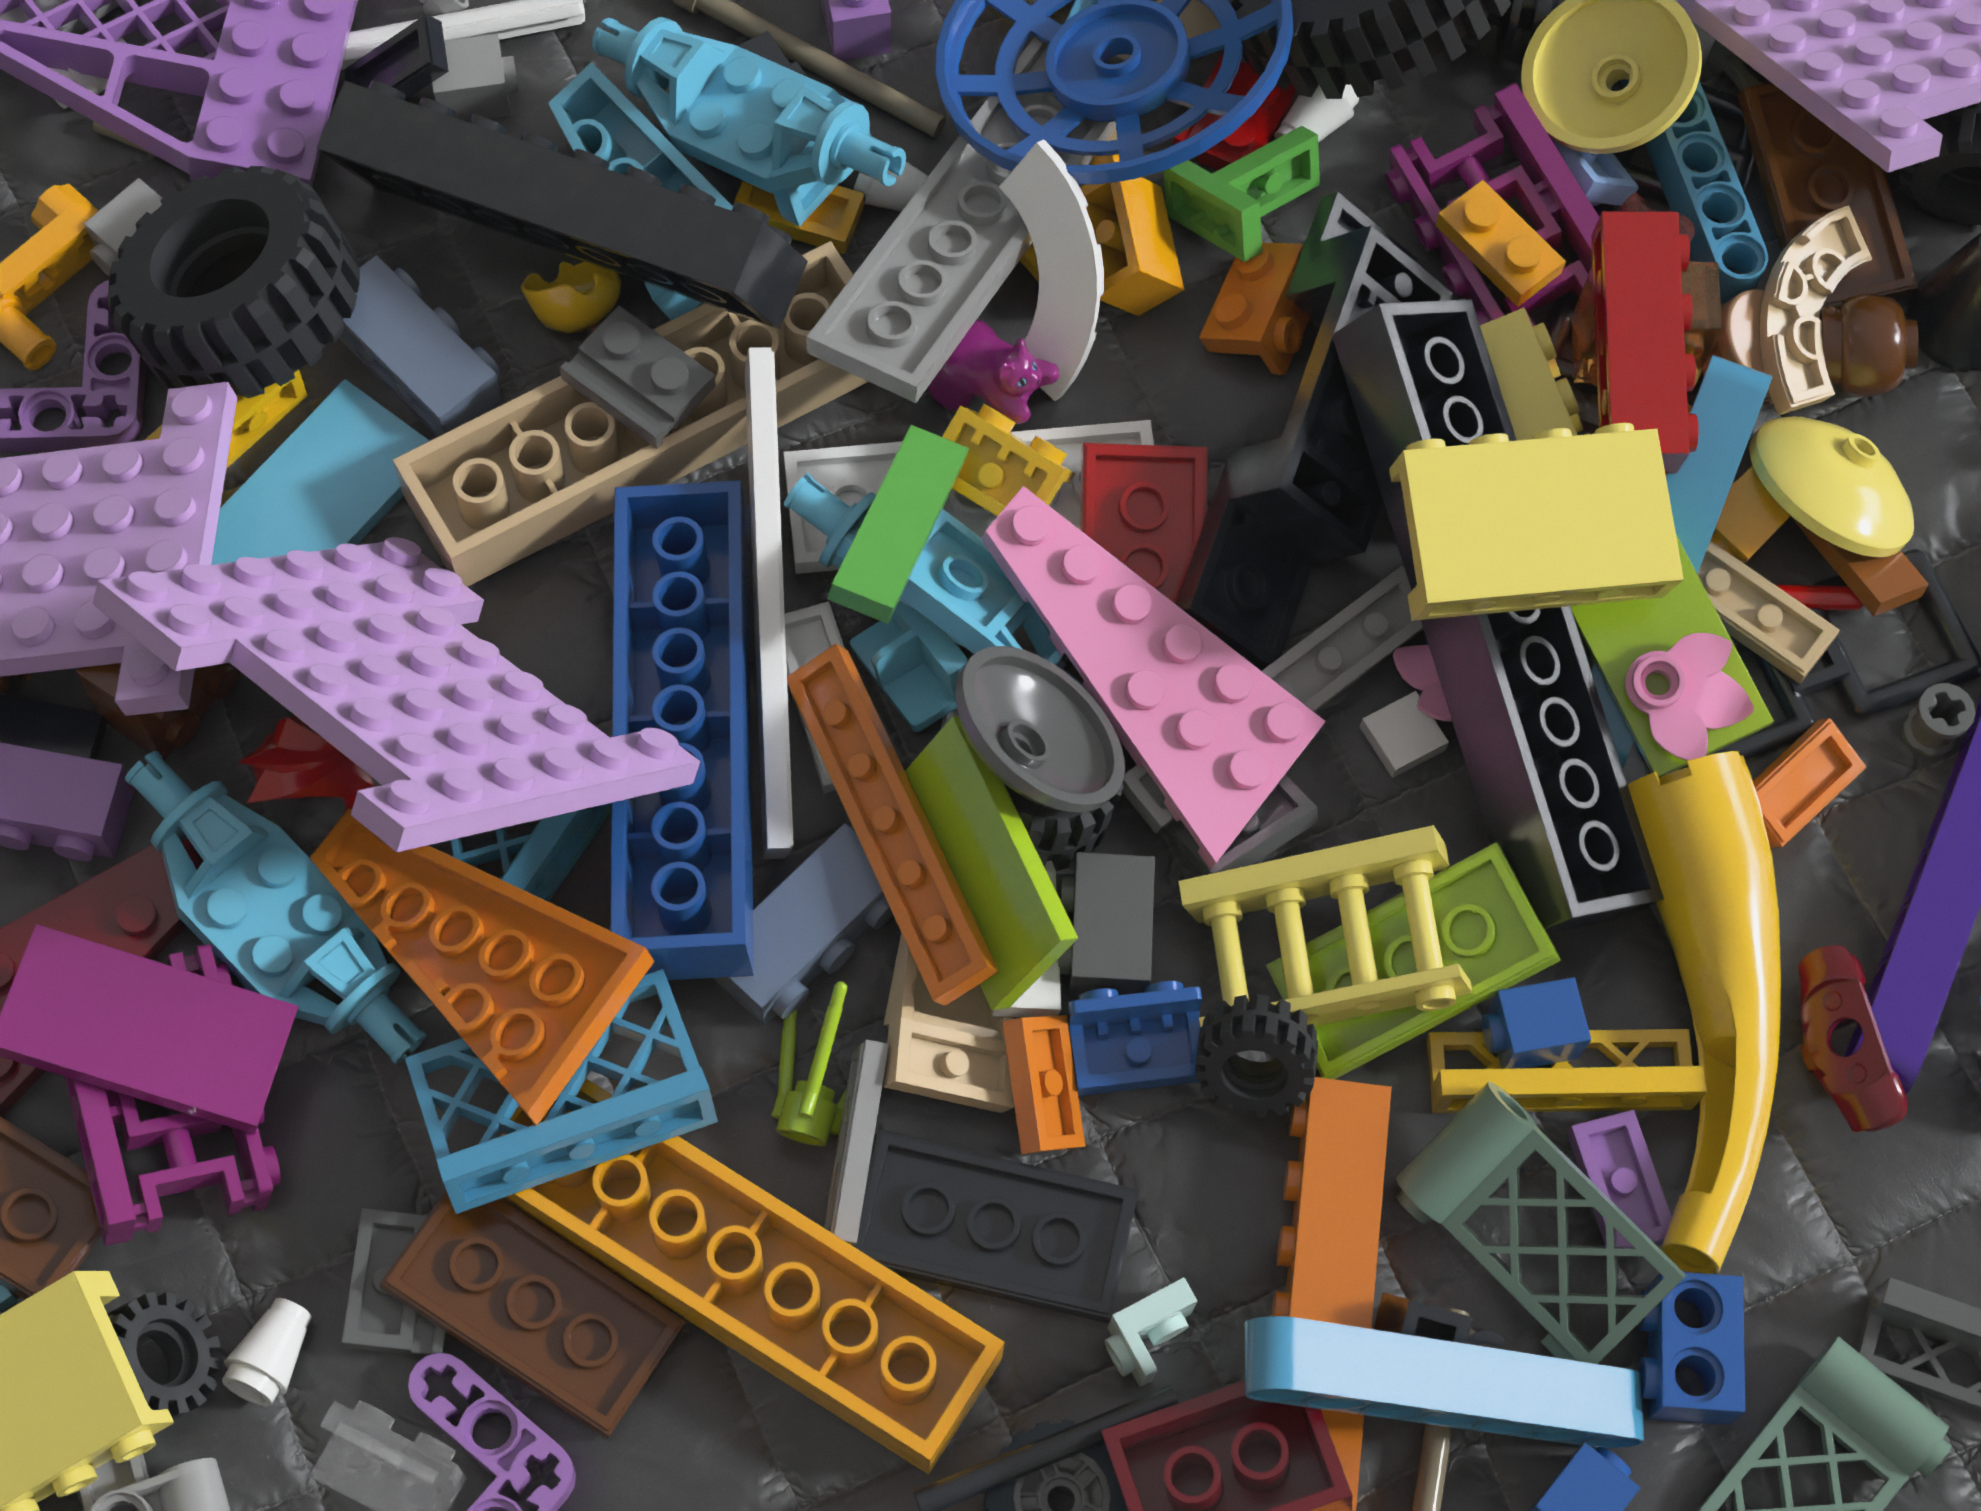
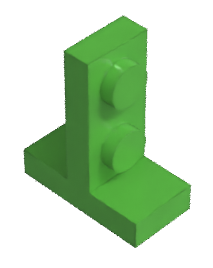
M1300 126L1212 174L1189 160L1164 170L1165 202L1168 217L1241 261L1246 262L1262 253L1260 217L1320 185L1318 134L1304 126Z

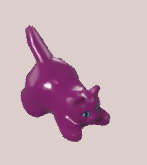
M977 319L932 380L928 389L932 397L940 405L951 411L958 410L960 406L967 407L977 396L983 399L991 408L1013 420L1015 424H1021L1028 421L1031 416L1030 409L1027 406L1029 396L1039 387L1056 382L1060 374L1059 367L1056 364L1035 358L1027 349L1024 339H1018L1015 345L1012 346L1001 340L984 321Z

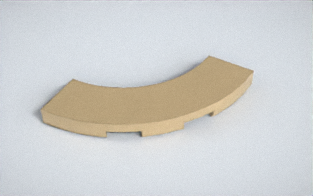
M1849 205L1823 216L1795 236L1781 252L1766 283L1760 313V351L1764 373L1773 376L1768 389L1778 415L1821 403L1835 395L1828 376L1823 352V323L1819 320L1821 307H1823L1826 297L1833 293L1838 283L1848 272L1860 268L1872 260Z

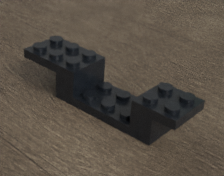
M1339 192L1321 197L1286 294L1289 300L1321 326L1282 437L1230 451L1176 601L1178 607L1260 671L1282 656L1313 563L1365 553L1383 501L1332 334L1378 304L1448 301L1453 294L1416 263L1418 258Z

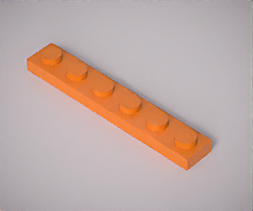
M834 644L788 675L787 684L930 996L934 1002L946 1006L998 973L999 970L848 650L838 644Z

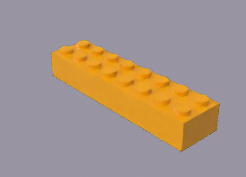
M587 1078L576 1095L577 1098L593 1104L609 1099L612 1096L611 1093ZM552 1104L540 1123L546 1120L554 1104ZM520 1106L517 1107L510 1119L527 1127L535 1125ZM679 1136L501 1198L594 1261L928 1475L1002 1360L1004 1341Z

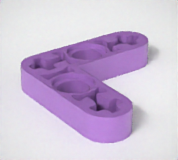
M109 280L98 285L90 294L88 301L82 387L0 389V452L63 451L134 442L140 435L143 426L147 364L125 334L115 332V327L109 314L111 312L108 303ZM121 352L132 357L128 369L119 375H105L99 371L101 361L111 353ZM59 408L66 412L63 424L53 431H39L33 427L35 417L45 409ZM78 409H84L87 416L81 417L84 425L83 429H80L81 423ZM119 409L122 416L115 419L114 426L104 427L101 420L108 419L110 410ZM19 410L18 416L21 430L16 431L12 422H18L16 411Z
M435 1353L424 1357L416 1363L410 1373L408 1383L410 1397L414 1404L427 1419L495 1477L494 1481L467 1511H522L515 1501L502 1494L509 1486H513L520 1497L533 1480L527 1470L529 1465L536 1461L540 1465L545 1466L552 1459L559 1462L554 1470L560 1481L559 1484L552 1490L544 1485L539 1486L527 1499V1502L531 1507L538 1509L537 1511H557L573 1491L576 1479L573 1463L565 1450L455 1356L446 1353ZM451 1371L454 1372L456 1375L452 1380V1384L457 1393L469 1404L476 1391L484 1396L467 1407L456 1427L449 1421L459 1416L460 1413L452 1403L442 1396L436 1397L432 1402L426 1400L431 1393L426 1380L433 1373L438 1377L444 1378ZM495 1412L508 1417L512 1426L511 1435L501 1447L492 1450L483 1449L474 1442L473 1428L477 1420L484 1414Z

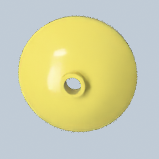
M1565 0L1542 21L1528 44L1521 71L1523 95L1549 137L1561 145L1576 151L1592 154H1609L1630 150L1663 133L1686 109L1695 93L1701 74V44L1690 17L1675 0ZM1622 79L1629 80L1628 85L1624 89L1611 91L1612 86L1617 81Z
M1796 416L1768 420L1753 435L1749 445V453L1753 468L1760 481L1785 511L1816 535L1845 550L1870 557L1895 555L1911 539L1914 532V518L1909 497L1891 464L1879 452L1875 444L1866 437L1835 424Z

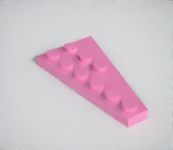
M1023 486L987 528L981 541L1022 600L1030 602L1051 632L1049 635L1051 642L1061 656L1066 654L1084 680L1083 688L1104 711L1119 740L1137 766L1144 767L1166 798L1163 803L1176 822L1180 820L1183 822L1200 847L1197 852L1211 870L1326 721Z

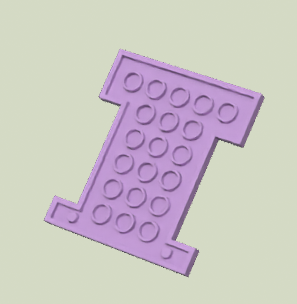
M1675 0L1686 11L1691 21L1886 172L1898 170L1939 156L1943 135L1926 123L1925 119L1981 102V0Z
M229 382L168 389L160 439L0 458V676L121 663L115 702L125 716L189 709L195 668L174 671L92 603L98 580L126 577L136 571L156 573L183 569L184 566L189 564L211 565L237 403V396Z
M390 537L385 539L384 542L363 545L340 544L334 549L312 552L293 550L288 552L287 555L260 559L241 557L236 562L208 566L189 564L184 566L183 569L156 573L136 571L126 577L98 580L92 604L171 669L181 671L231 663L379 782L382 786L358 790L351 815L396 852L690 785L694 782L701 762L679 746L678 740L664 730L644 728L639 732L609 737L587 721V716L581 710L566 705L546 690L539 678L521 671L501 656L499 649L495 645L479 639L464 628L461 624L478 622L484 599L462 584V579L459 575L438 566L421 553L422 550L416 543L404 538Z

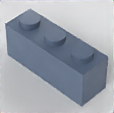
M377 255L359 268L360 284L358 293H355L357 295L356 305L351 318L343 319L344 331L339 339L436 437L497 408L503 403L498 383L501 371L496 362L480 346L472 350L460 338V329L451 316L441 307L432 310L420 298L422 295L418 286L403 269L397 268L395 271H392Z
M844 823L753 910L754 976L713 978L764 1027L776 1015L786 1019L796 1011L809 995V989L806 986L823 970L828 974H832L841 968L856 948L852 942L869 925L874 930H878L894 916L858 836L852 828Z

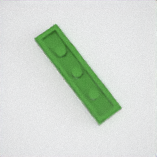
M910 426L832 582L827 600L886 624L889 623L964 465L969 451L968 447L916 426Z

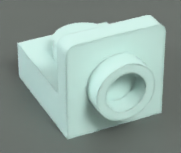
M1184 1277L1112 1315L1107 1328L1111 1337L1104 1340L1105 1346L1119 1373L1123 1377L1132 1373L1140 1387L1153 1381L1157 1372V1367L1142 1340L1149 1337L1153 1346H1156L1177 1336L1189 1327L1185 1317L1191 1315L1197 1299Z

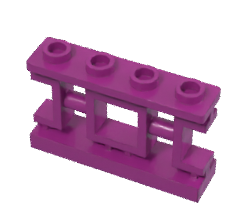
M1516 83L1494 93L1493 106L1486 108L1483 104L1473 110V126L1480 137L1437 159L1433 158L1421 136L1410 141V148L1406 150L1403 149L1401 144L1389 149L1390 171L1386 172L1384 176L1393 198L1399 205L1408 203L1416 217L1412 223L1421 245L1427 252L1436 250L1445 265L1441 267V274L1448 290L1453 293L1452 296L1456 300L1464 297L1465 300L1472 299L1480 325L1504 315L1474 267V264L1435 226L1438 213L1441 210L1417 171H1419L1430 190L1460 176L1468 190L1484 180L1504 201L1516 196L1537 229L1536 232L1554 250L1561 247L1563 232L1580 259L1564 267L1558 277L1519 307L1508 297H1505V315L1524 307L1528 314L1573 290L1587 313L1594 312L1591 235L1600 217ZM1505 138L1521 165L1491 180L1482 164L1504 153ZM1457 197V198H1455V199H1453V200L1447 202V206H1449L1451 203H1453V202H1454L1455 200H1457L1459 197ZM1477 267L1486 284L1491 283L1492 281ZM1528 315L1532 326H1535L1530 316Z
M210 944L196 946L195 955L183 957L182 952L169 955L167 962L169 966L232 985L227 965L225 963H215ZM64 1076L104 1247L132 1241L133 1232L146 1230V1233L160 1230L163 1214L158 1197L220 1184L228 1215L239 1213L242 1211V1208L248 1206L252 1207L253 1212L267 1209L273 1192V1186L280 1185L281 1177L276 1152L273 1146H262L258 1127L255 1134L232 1128L245 1181H240L234 1155L198 1163L196 1161L191 1137L221 1131L222 1124L186 1113L140 1122L134 1097ZM264 1109L259 1124L264 1123ZM115 1125H120L126 1151L164 1144L170 1169L138 1176L136 1192L139 1204L133 1205L114 1128Z

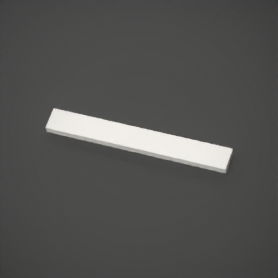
M771 347L749 348L745 363L763 859H785L793 847L775 359L774 351H771Z

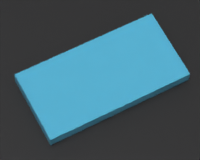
M344 379L220 508L211 565L236 562L241 557L260 559L287 555L288 552L293 550L312 552L334 549L340 544L358 545L403 497L393 459L429 442V440Z

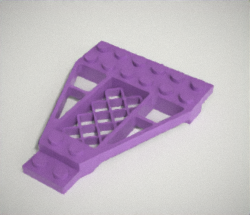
M0 0V15L20 6L30 19L23 23L0 19V69L190 174V182L204 175L209 179L217 177L220 174V170L237 167L246 172L250 166H264L274 169V171L278 169L299 177L302 182L309 184L311 187L313 186L321 153L316 147L331 113L358 0H215L221 8L201 18H198L188 6L198 0H153L141 7L134 0H116L126 14L103 25L92 11L115 0H65V3L44 13L40 11L32 0ZM175 12L185 26L162 36L152 22ZM80 18L89 29V32L80 35L55 29ZM139 29L149 43L144 46L116 42L115 40ZM222 29L218 43L211 34ZM199 41L209 55L200 58L179 54L175 51ZM50 68L68 71V68L81 74L107 78L108 83L103 96H99ZM124 82L204 97L192 141H179L118 107Z

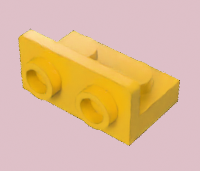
M983 404L978 413L960 406L942 436L945 439L969 448L964 465L952 489L998 517L1023 486L1047 505H1050L1062 483H1071L1076 473L1062 465L1067 453L1036 435L1030 444L1010 433L1015 422L986 404Z

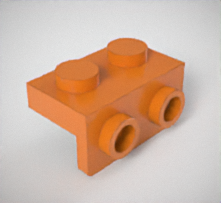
M1262 242V253L1246 262L1236 257L1234 258L1199 336L1208 352L1260 355L1272 374H1286L1294 354L1301 346L1303 333L1310 319L1307 313L1286 297L1304 244Z

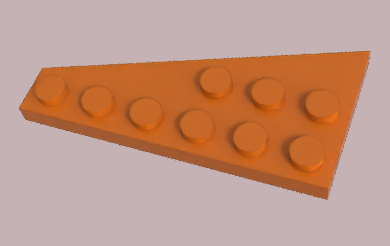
M348 808L310 857L311 861L522 1110L538 1126L654 963L652 956L646 947L429 845L396 852L351 815L352 809Z

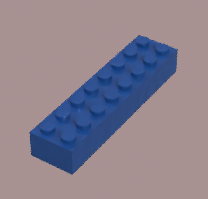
M741 480L615 487L612 737L639 732L644 728L661 729L672 734L678 740L679 746L701 762L694 782L690 785L612 802L611 931L646 947L654 963L645 975L663 969L667 980L754 976L749 522Z

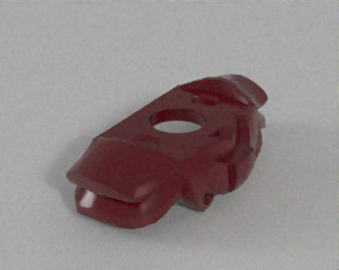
M1830 945L1814 949L1798 965L1801 1028L1804 1045H1801L1803 1061L1808 1071L1815 1073L1821 1086L1832 1101L1836 1103L1853 1132H1875L1886 1129L1902 1121L1907 1113L1908 1104L1900 1078L1892 1070L1863 985L1866 983L1862 966L1859 960L1850 954L1844 946ZM1846 1019H1854L1859 1023L1863 1031L1862 1045L1853 1055L1841 1057L1832 1048V1031L1839 1022Z

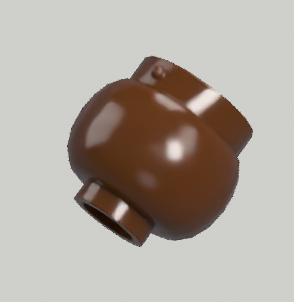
M1860 294L1847 298L1838 307H1821L1819 320L1823 323V352L1832 386L1839 385L1842 391L1855 396L1871 397L1883 395L1894 390L1902 382L1905 369L1917 368V320H1905L1902 306L1895 299L1880 294Z

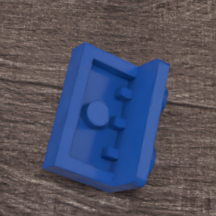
M1164 981L1147 986L1144 989V993L1118 995V991L1115 989H1095L1081 994L1079 1000L1069 1002L1067 1022L1078 1096L1201 1082L1196 1081L1195 1075L1197 1044L1201 1028L1199 1021V1010L1202 1003L1200 987L1183 988L1181 982Z

